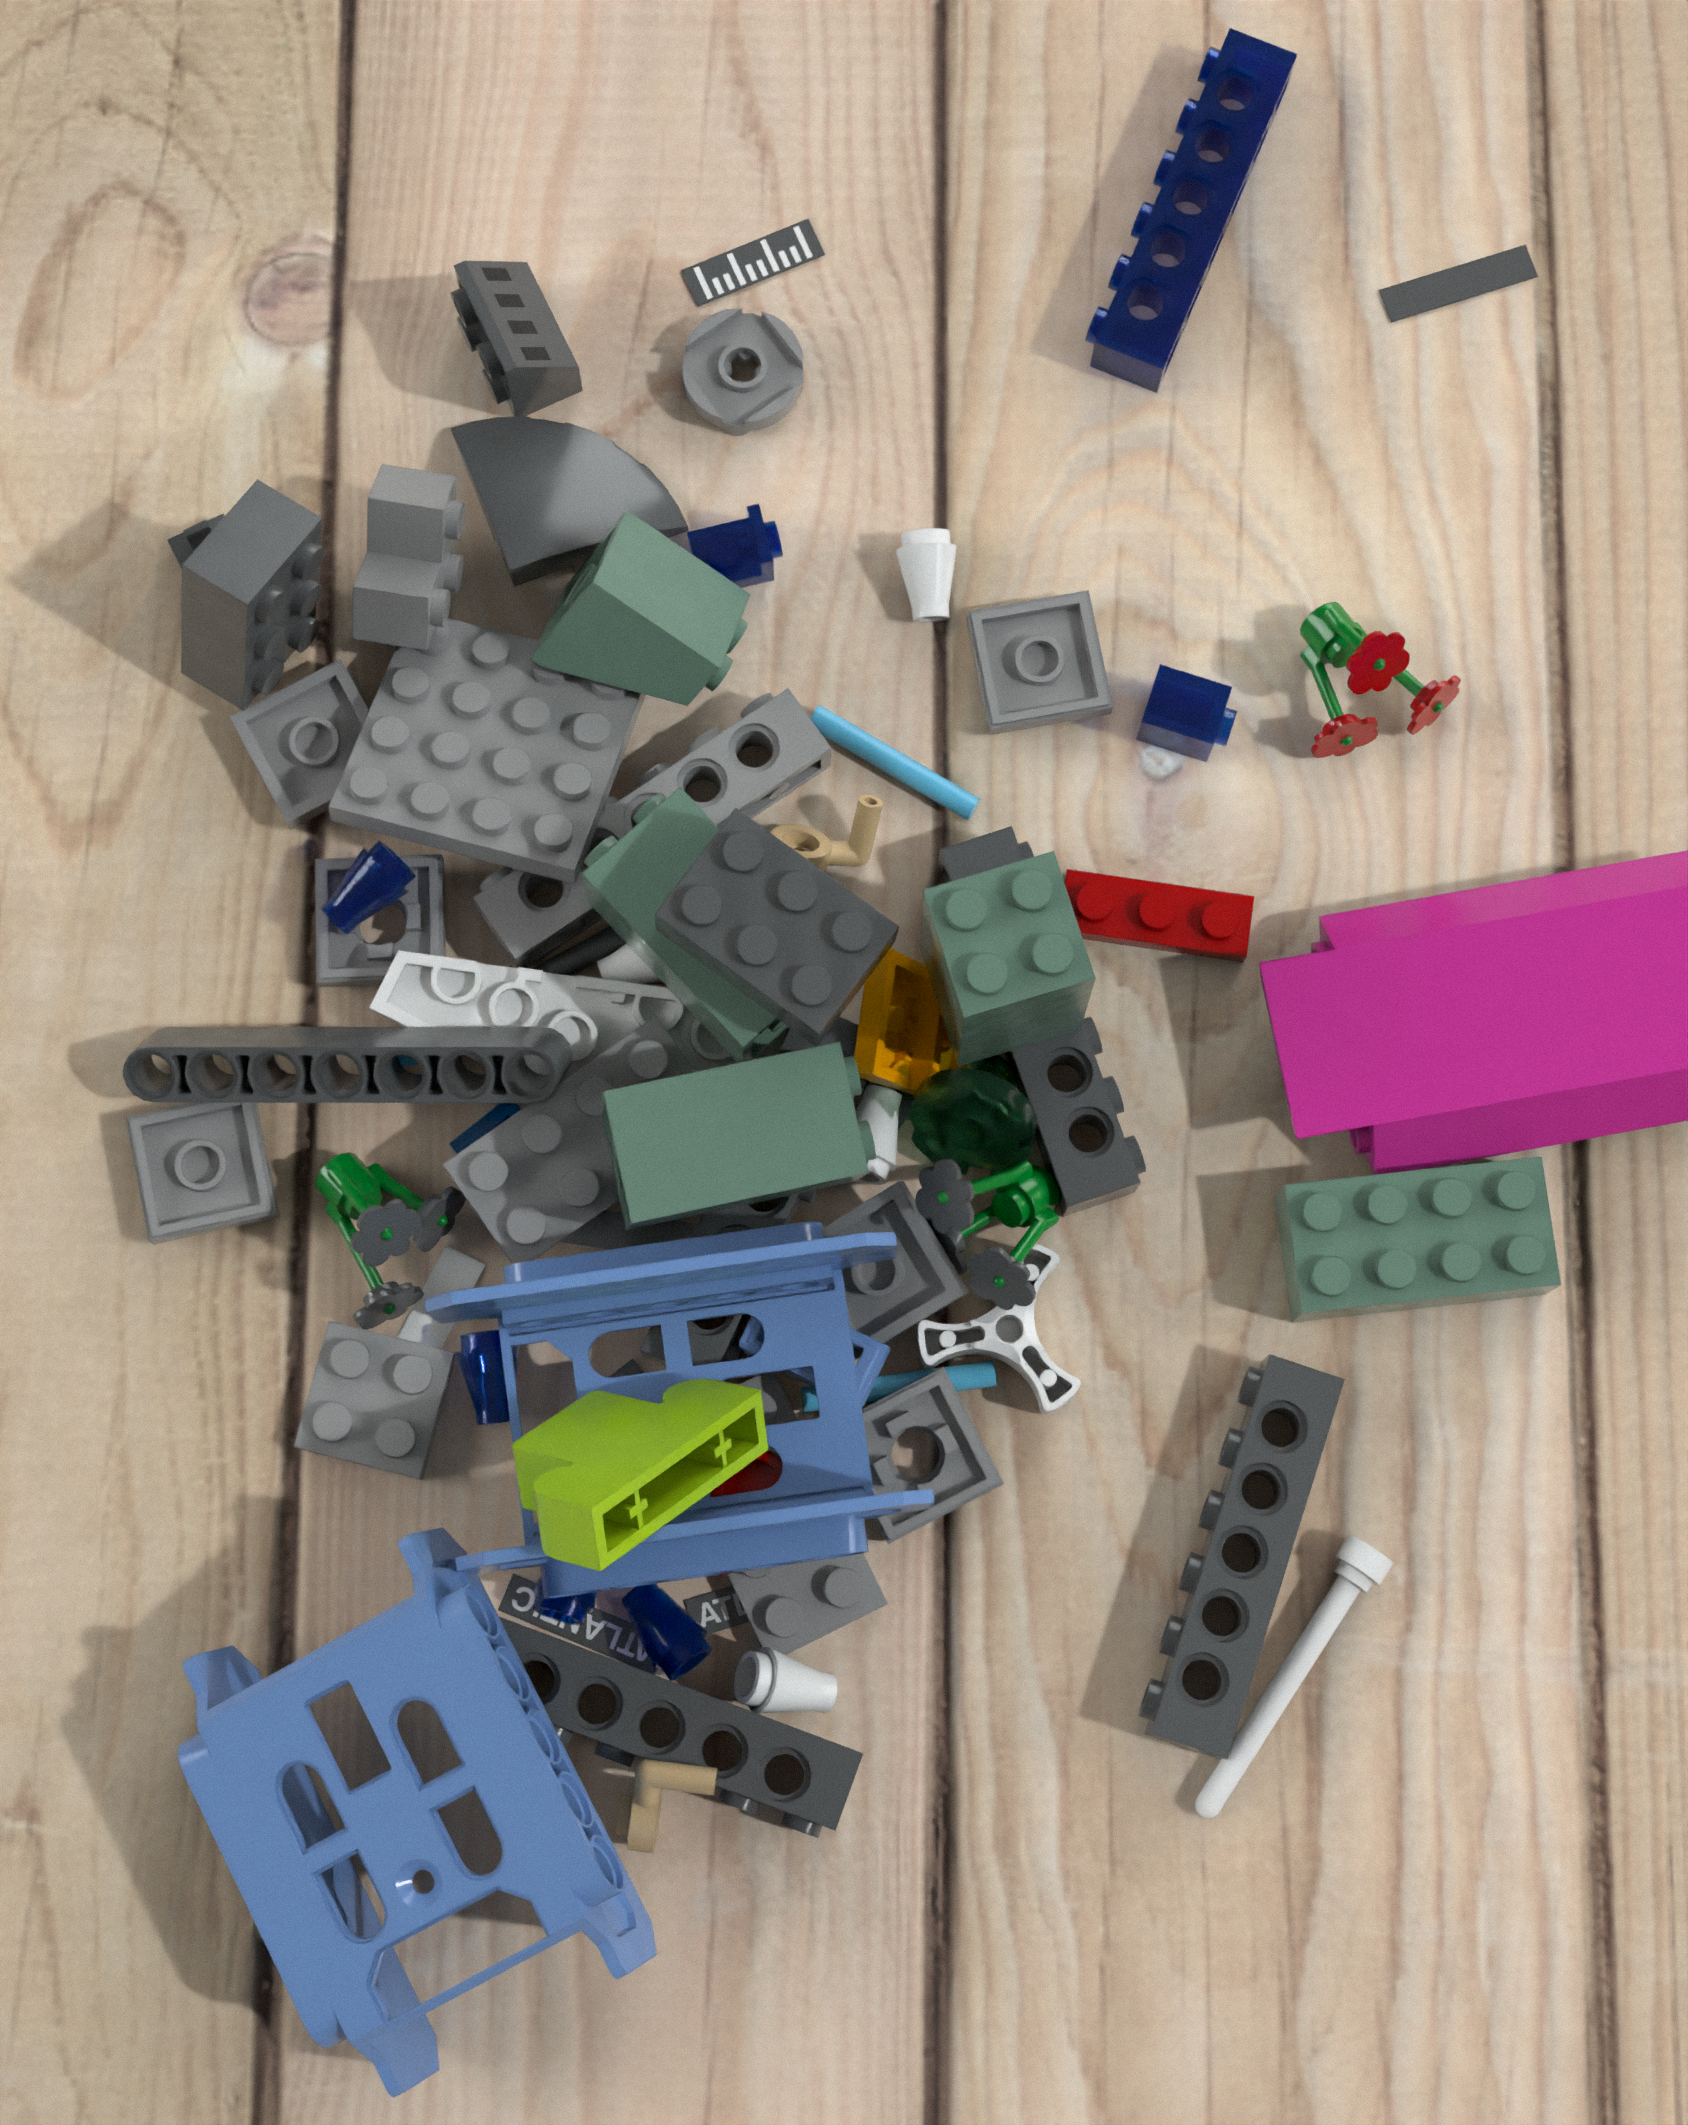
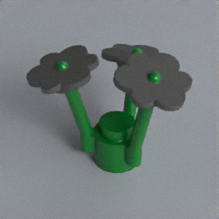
M347 1152L332 1158L320 1170L316 1178V1187L329 1201L325 1212L338 1225L371 1289L363 1298L365 1307L359 1309L353 1315L356 1323H359L362 1329L367 1330L382 1324L386 1320L400 1317L407 1311V1307L417 1303L424 1296L421 1287H413L410 1282L401 1285L394 1281L384 1283L376 1266L387 1261L390 1255H403L409 1249L410 1240L408 1238L412 1236L413 1241L418 1244V1248L424 1253L429 1252L435 1247L441 1236H445L450 1232L455 1223V1216L462 1209L466 1198L459 1190L449 1186L443 1191L441 1196L432 1194L426 1200H423L392 1179L378 1163L366 1167L355 1153ZM382 1189L396 1198L389 1201L385 1207L379 1206L382 1200V1193L380 1192ZM351 1218L357 1220V1227L359 1231L356 1230L355 1226L351 1221Z
M943 1159L938 1161L934 1167L923 1168L919 1173V1182L922 1188L916 1194V1207L919 1213L928 1221L958 1274H964L968 1267L973 1273L969 1279L972 1291L981 1298L993 1299L994 1303L1001 1309L1010 1310L1015 1304L1019 1306L1030 1305L1036 1297V1291L1032 1284L1027 1281L1030 1277V1271L1022 1262L1041 1235L1059 1221L1057 1214L1053 1210L1059 1204L1060 1193L1053 1177L1043 1168L1031 1165L1027 1160H1023L1010 1170L971 1182L962 1178L959 1166L951 1159ZM997 1189L992 1205L974 1215L970 1204L973 1197ZM996 1218L1010 1228L1029 1227L1010 1255L1002 1248L990 1246L985 1249L982 1255L973 1254L966 1264L962 1255L966 1249L964 1238Z

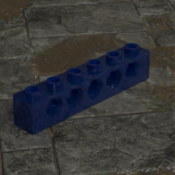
M1232 28L1229 29L1221 50L1212 46L1209 48L1197 80L1200 83L1206 84L1199 101L1192 98L1187 99L1175 133L1183 135L1176 153L1168 149L1165 150L1153 181L1154 185L1161 187L1154 205L1144 201L1134 222L1131 236L1139 239L1131 257L1121 253L1113 270L1108 288L1116 291L1109 310L1098 306L1089 326L1085 341L1094 344L1090 367L1158 393L1287 90L1298 54ZM1226 99L1236 100L1245 108L1231 110L1224 107L1220 101ZM1205 150L1214 151L1223 160L1209 162L1202 159L1197 153ZM1190 202L1198 206L1201 212L1186 214L1178 210L1175 204ZM1157 254H1169L1175 257L1179 264L1172 267L1161 266L1152 257ZM1135 306H1146L1151 308L1157 314V317L1150 320H1142L1132 315L1129 309Z

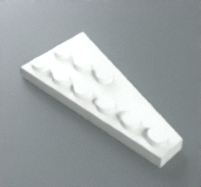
M398 950L369 1007L371 1011L404 1027L553 1028L564 1035L570 1043L573 1053L572 1064L561 1081L654 1016H657L696 1072L737 1063L667 987L580 975L576 977L554 974L537 969L476 963V961ZM788 1027L752 1060L777 1055L790 1028ZM466 1054L463 1055V1056H465V1057H467V1058H469V1059H471V1060H473V1061H475V1062H477V1063L483 1065L482 1062H481L479 1059H477L476 1057L471 1056V1055H466ZM524 1055L525 1062L531 1070L538 1074H550L549 1066L543 1059L535 1055Z

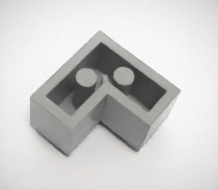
M385 464L381 465L368 496L367 553L353 584L352 639L427 650L435 627L446 626L450 610V591H459L464 563L463 555L454 554V539L460 540L465 520V503L455 501V475Z

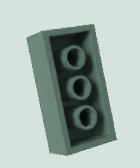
M1542 1157L1285 1184L1274 1196L1291 1323L1545 1295L1561 1285Z

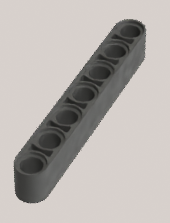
M166 1027L158 1029L149 1035L127 1057L123 1067V1077L126 1086L135 1096L149 1102L535 1103L544 1101L553 1094L572 1064L573 1053L570 1043L564 1035L553 1028ZM151 1055L164 1059L170 1067L171 1074L159 1070L153 1063ZM213 1055L225 1058L231 1064L234 1074H228L220 1070L214 1063ZM274 1055H281L289 1059L295 1067L296 1074L286 1073L276 1064ZM336 1055H344L352 1059L358 1067L359 1074H351L343 1070L338 1064ZM398 1055H408L414 1058L421 1066L423 1074H413L404 1069ZM461 1055H471L479 1059L485 1067L486 1074H476L468 1070L462 1062ZM524 1055H535L543 1059L549 1066L550 1074H538L531 1070L525 1062Z

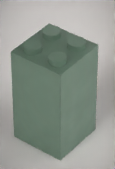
M681 787L667 798L662 793H658L636 812L633 820L637 825L619 841L614 836L606 838L584 860V863L588 866L582 873L587 901L737 1063L750 1061L786 1030L788 1026L656 930L655 913L719 830V827Z
M1054 851L923 890L919 947L957 1067L1081 1030L1096 978Z
M840 1042L603 1091L599 1107L626 1231L855 1182L869 1173L867 1164L869 1160L876 1159V1152L869 1122L867 1120L858 1122L853 1100L855 1095L861 1094V1082L854 1056L843 1057Z

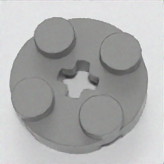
M742 308L726 309L706 318L694 329L689 337L686 353L682 361L685 394L692 407L702 418L713 425L719 426L726 434L742 436L749 431L767 428L784 418L796 404L803 390L802 349L793 331L776 316L762 312V316L754 313H742ZM737 358L743 364L755 361L758 367L754 370V379L748 382L731 379L732 366L730 363Z

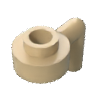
M864 794L859 797L848 841L829 840L820 831L799 824L777 826L771 831V834L824 872H826L827 865L860 867L865 865L870 859L884 803L879 797L870 794Z
M644 1760L640 1762L635 1770L633 1796L621 1794L618 1807L616 1835L628 1836L627 1850L654 1854L663 1789L714 1795L717 1768L657 1760Z

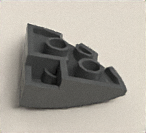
M526 416L496 417L473 421L451 428L452 435L514 587L569 566L576 573L626 510L668 538L689 531L679 506L655 474L646 465L639 463L630 454L616 446L615 442L591 430L567 422L559 423L544 419H532Z

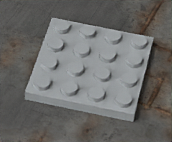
M448 618L445 627H435L427 650L396 646L329 804L330 820L575 884L646 695L541 667L530 660L539 642L538 640Z

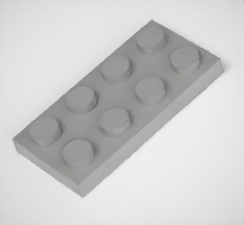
M654 1016L561 1081L550 1097L541 1102L528 1104L442 1165L510 1262L516 1264L533 1261L619 1201L599 1107L603 1091L696 1071L657 1016Z
M775 1372L760 1374L739 1384L761 1390L765 1426L798 1421ZM768 1446L769 1451L780 1456L773 1448ZM863 1553L727 1574L762 1647H769L784 1655L888 1604Z

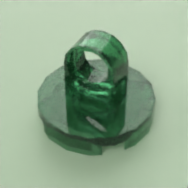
M1000 1055L960 1066L958 1069L941 1070L925 1078L913 1095L907 1120H910L914 1127L911 1138L915 1146L935 1164L943 1159L955 1161L960 1168L961 1175H967L969 1167L979 1169L992 1168L990 1175L1010 1170L1027 1159L1036 1137L1037 1116L1029 1099L1017 1089V1079L1013 1069Z

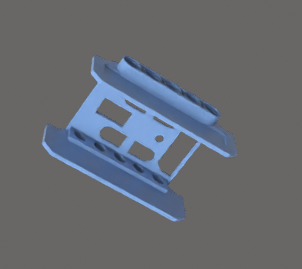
M820 1222L792 1223L516 1263L503 1268L505 1284L451 1291L424 1299L426 1313L438 1323H452L473 1319H498L513 1443L521 1438L523 1433L512 1347L549 1342L572 1360L577 1400L589 1392L599 1390L660 1404L663 1403V1393L669 1387L692 1379L724 1381L732 1378L812 1367L820 1414L819 1418L766 1426L768 1446L780 1455L783 1463L782 1474L772 1487L759 1491L711 1497L710 1493H708L601 1572L547 1556L542 1550L538 1522H533L532 1510L525 1509L522 1505L521 1514L525 1546L455 1557L457 1571L472 1575L509 1569L540 1567L544 1598L566 1597L867 1553L869 1551L864 1520L934 1508L933 1489L874 1495L842 1269L897 1258L895 1232H865L824 1238L823 1226ZM742 1314L756 1318L762 1325L764 1343L754 1356L740 1360L693 1366L687 1322ZM661 1326L666 1370L621 1377H604L592 1368L589 1359L590 1349L594 1341L600 1336L612 1332Z
M444 1528L412 1533L398 1541V1547L412 1573L414 1595L272 1675L262 1679L258 1669L233 1645L195 1654L182 1663L184 1672L196 1695V1717L199 1733L179 1745V1764L295 2008L311 2038L324 2049L331 2048L347 2039L354 2048L375 2065L388 2094L393 2098L408 2091L439 2071L437 2038L426 2016V2013L580 1931L598 1947L611 1975L616 1980L631 1973L657 1955L652 1921L478 1574L468 1575L457 1571L455 1557L468 1555L467 1552ZM348 1683L351 1684L391 1765V1769L353 1790L349 1789L310 1710V1704ZM413 1700L424 1701L432 1706L462 1763L426 1784L423 1783L397 1727L398 1715L402 1707ZM305 1765L315 1769L321 1777L345 1826L344 1829L336 1831ZM473 1790L476 1791L502 1847V1859L498 1867L492 1873L485 1875L474 1873L465 1866L437 1811ZM357 1853L383 1904L385 1912L383 1925L350 1860V1857ZM419 1870L430 1872L434 1878V1887L429 1893H419L413 1886V1876ZM497 1890L531 1902L547 1937L424 2003H420L393 1946Z

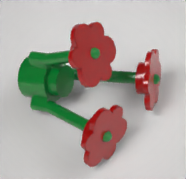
M1329 602L1316 608L1306 617L1301 625L1300 635L1308 646L1301 652L1300 657L1312 671L1330 717V721L1323 726L1322 732L1314 737L1315 744L1311 747V752L1315 758H1324L1332 754L1335 756L1346 755L1352 752L1355 747L1364 746L1375 740L1378 736L1376 729L1378 723L1375 717H1367L1360 720L1354 714H1343L1326 671V664H1332L1335 668L1346 666L1347 670L1351 673L1348 677L1347 686L1357 695L1368 692L1371 688L1376 692L1383 691L1390 685L1392 677H1394L1415 696L1410 705V708L1414 711L1411 715L1412 721L1407 727V731L1411 735L1418 733L1425 725H1431L1439 717L1441 711L1450 705L1459 693L1458 685L1461 679L1456 675L1452 676L1448 681L1443 680L1438 683L1436 680H1433L1424 686L1406 670L1410 661V655L1403 648L1405 638L1400 633L1393 632L1386 636L1381 631H1375L1367 635L1358 622H1354L1338 602Z

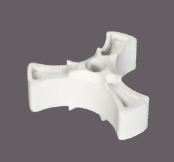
M1039 1244L1034 1245L1022 1262L1030 1271V1277L1027 1281L1035 1288L1036 1297L1040 1286L1056 1269L1060 1261L1058 1254ZM1036 1297L1028 1306L1015 1304L1010 1310H1004L996 1306L987 1314L977 1319H972L969 1322L942 1324L921 1320L916 1336L917 1349L921 1364L925 1369H932L948 1359L963 1355H983L998 1359L1013 1367L1027 1381L1035 1394L1042 1415L1052 1414L1064 1406L1075 1395L1081 1385V1381L1059 1368L1044 1351L1045 1349L1038 1339L1034 1322Z

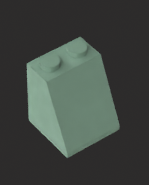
M626 510L565 586L530 660L541 667L688 706L704 687L714 691L728 673L733 659L726 654L730 653L737 645L748 626V623L741 619L751 594Z

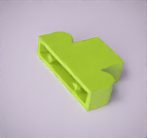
M692 1379L669 1387L663 1393V1403L660 1404L605 1391H592L516 1440L512 1447L521 1505L525 1509L537 1512L544 1553L553 1559L601 1572L768 1451L761 1390L714 1379Z

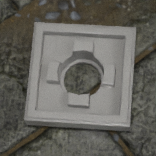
M442 854L315 859L316 982L319 987L381 985L398 950L446 957L444 859ZM383 903L400 909L405 916L406 927L404 928V935L395 944L390 942L375 945L365 941L361 934L360 924L363 915L368 909Z
M944 1367L862 1408L874 1495L933 1489L934 1508L875 1518L888 1544L1004 1484ZM910 1430H921L930 1434L937 1442L940 1451L939 1461L934 1470L928 1475L919 1478L907 1477L900 1473L894 1466L891 1457L892 1446L896 1439L904 1432Z

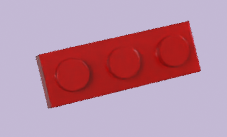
M1071 869L1066 871L1064 883L1082 938L1085 940L1243 963L1247 957L1254 896Z

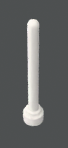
M1348 1535L1335 1556L1339 1563L1333 1571L1338 1576L1236 1735L1232 1742L1228 1759L1220 1760L1197 1796L1195 1809L1201 1817L1213 1818L1219 1814L1360 1591L1368 1593L1373 1584L1380 1586L1394 1563L1360 1539Z

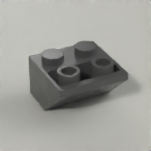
M463 261L454 265L459 289L450 292L460 316L457 318V322L470 351H478L485 368L482 370L484 379L497 405L507 401L514 416H527L583 391L579 366L527 262Z

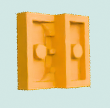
M890 948L864 983L854 1053L859 1076L879 1085L949 1104H963L968 1064L957 1067L926 966Z

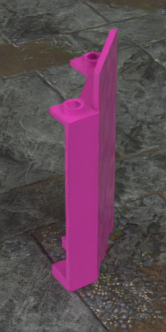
M1688 850L1319 916L1320 941L1311 944L1310 954L1259 962L1261 983L1292 1128L1296 1138L1302 1139L1349 1130L1354 1152L1356 1155L1365 1153L1374 1175L1426 1169L1688 1121Z

